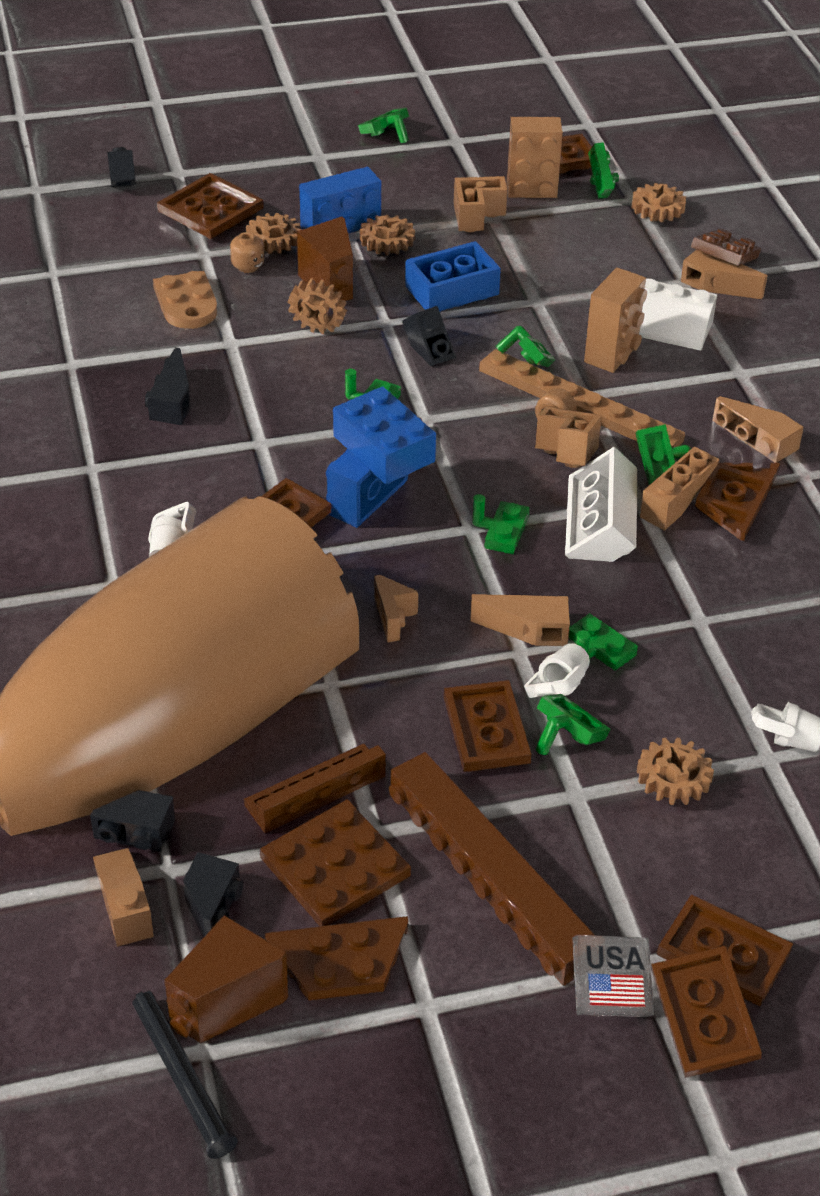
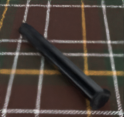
M141 991L137 993L132 1004L207 1144L206 1153L208 1157L217 1159L229 1154L238 1143L236 1136L228 1132L153 992L146 991L143 993Z

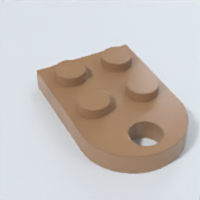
M191 271L186 274L165 275L161 278L153 279V287L167 322L179 328L194 329L206 326L216 318L217 301L205 271Z

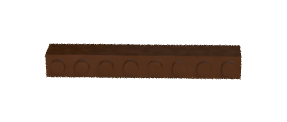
M426 752L391 769L389 792L395 803L398 805L402 804L409 812L413 823L419 828L422 827L430 836L435 848L439 851L442 850L450 858L454 869L460 875L464 874L472 883L476 894L481 899H486L490 903L498 919L503 924H508L514 930L521 945L527 950L530 949L538 957L544 971L548 975H554L564 986L591 970L592 968L587 963L586 946H591L592 963L595 965L599 964V946L602 945V942Z

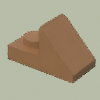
M382 575L374 576V600L387 642L400 641V627H405V617L418 613V592Z

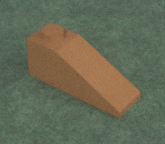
M129 848L94 856V865L117 947L154 937L149 904Z

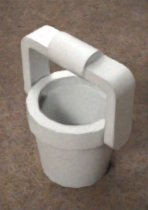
M189 502L178 504L154 516L148 537L150 543L149 557L192 530L196 508Z
M569 643L554 654L547 656L540 664L539 671L524 686L529 698L563 694L564 696L571 694L578 687L589 667V655L581 646Z
M789 702L783 711L763 704H757L752 709L751 714L755 726L776 733L775 744L817 752L819 749L820 717Z

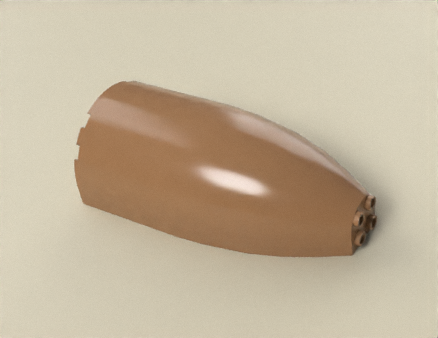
M260 496L255 499L242 497L109 583L75 610L33 650L0 694V827L10 836L90 815L92 810L138 790L150 792L205 762L242 738L359 650V618L352 592L346 593L340 580V576L344 573L332 553L328 552L325 554L315 542L314 538L318 535L300 517L283 505Z

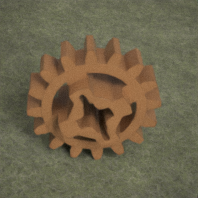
M654 183V186L645 184V188L638 187L637 191L633 192L632 209H635V214H641V218L650 217L652 222L658 220L663 222L664 219L673 221V217L680 218L681 214H684L686 196H683V191L676 192L677 187L675 186L668 188L667 184L658 185V183Z
M266 213L265 217L256 216V221L250 220L249 225H246V232H250L262 239L264 251L268 252V254L275 250L278 253H282V250L285 249L290 251L291 246L297 247V231L301 230L300 223H296L295 218L289 219L287 214L282 216L276 213L274 216H270V214Z
M388 214L385 216L376 215L375 220L368 218L367 223L361 224V245L367 246V251L375 250L376 254L385 252L386 255L399 254V250L408 251V246H413L415 229H413L412 223H407L406 218L400 220L397 215L393 218H390Z
M310 278L308 284L302 280L298 286L295 285L287 303L290 304L288 311L295 313L293 320H300L302 328L309 326L312 333H314L315 329H319L320 333L324 334L326 329L334 332L336 327L341 326L347 310L344 308L347 302L340 300L342 293L334 292L333 284L327 287L324 280L321 279L319 284H316L315 280Z
M662 738L660 746L655 742H651L649 750H642L641 759L638 760L637 773H639L638 782L639 784H646L645 792L647 794L655 791L657 793V801L667 797L669 798L670 805H674L676 799H681L684 805H687L689 797L699 801L702 792L708 793L714 769L711 768L712 759L704 758L705 750L703 748L694 750V742L692 741L687 743V745H683L680 738H676L675 743H669L666 738Z

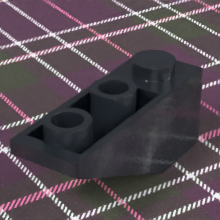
M175 347L170 357L165 359L163 370L160 374L156 375L151 391L146 393L145 407L148 408L149 420L182 425L191 409L189 384L180 348Z

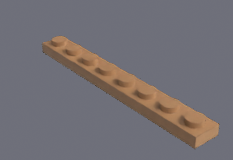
M494 349L480 361V372L541 398L554 389L566 390L574 397L577 404V412L602 415L601 426L637 441L635 434L637 430L665 425V423L653 419L646 414L637 412L573 382L562 379L506 353L502 354L497 349ZM666 424L671 447L680 446L684 442L685 432Z

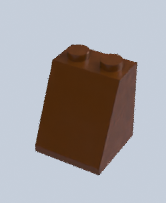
M341 216L297 231L298 276L307 284L310 278H313L316 284H319L322 279L325 282V286L328 287L333 284V291L342 293L340 300L347 301L353 299V253L345 218Z
M223 916L165 979L170 1025L173 1030L180 1036H189L201 1044L284 1003L288 998L286 952L228 917Z

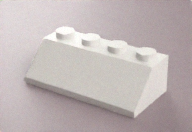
M646 279L645 289L647 290V298L642 308L645 317L640 327L639 335L646 339L702 350L713 323L717 294L709 293L706 290L685 288L678 284L671 285L657 282L653 279Z
M615 447L569 475L565 555L569 559L613 562L636 548L637 467Z

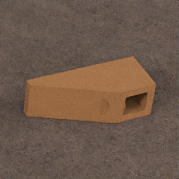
M695 250L683 261L682 283L711 293L762 299L764 297L767 275L743 264L735 265L699 250Z
M721 396L716 398L713 421L773 462L777 463L799 450L804 427L785 414Z
M693 447L643 491L640 518L665 531L682 516L718 465L719 459Z
M472 594L471 622L535 646H564L568 644L570 626L568 596Z

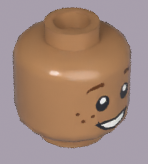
M243 232L236 236L230 244L232 265L244 273H252L260 268L265 259L262 239L250 232Z

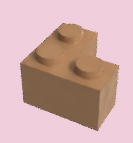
M504 176L455 178L454 208L459 231L484 230L485 216L490 218L506 216L507 186Z
M545 407L538 414L535 448L544 449V452L548 454H557L556 462L565 463L567 467L580 468L585 466L599 447L602 415Z

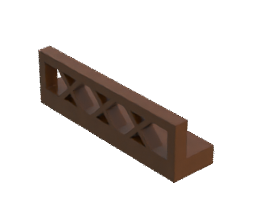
M363 743L245 798L244 806L266 834L386 777V754L379 745L368 749Z

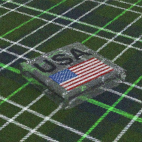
M576 935L573 937L577 1015L650 1017L654 1015L649 938Z

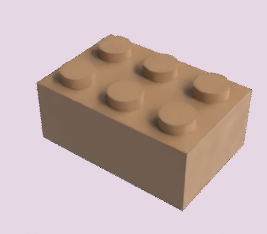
M511 117L507 172L508 198H557L563 134L560 117Z
M616 267L591 294L585 363L614 373L621 364L626 363L631 352L639 348L642 336L639 335L640 327L645 317L642 308L647 298V290L645 289L646 277Z

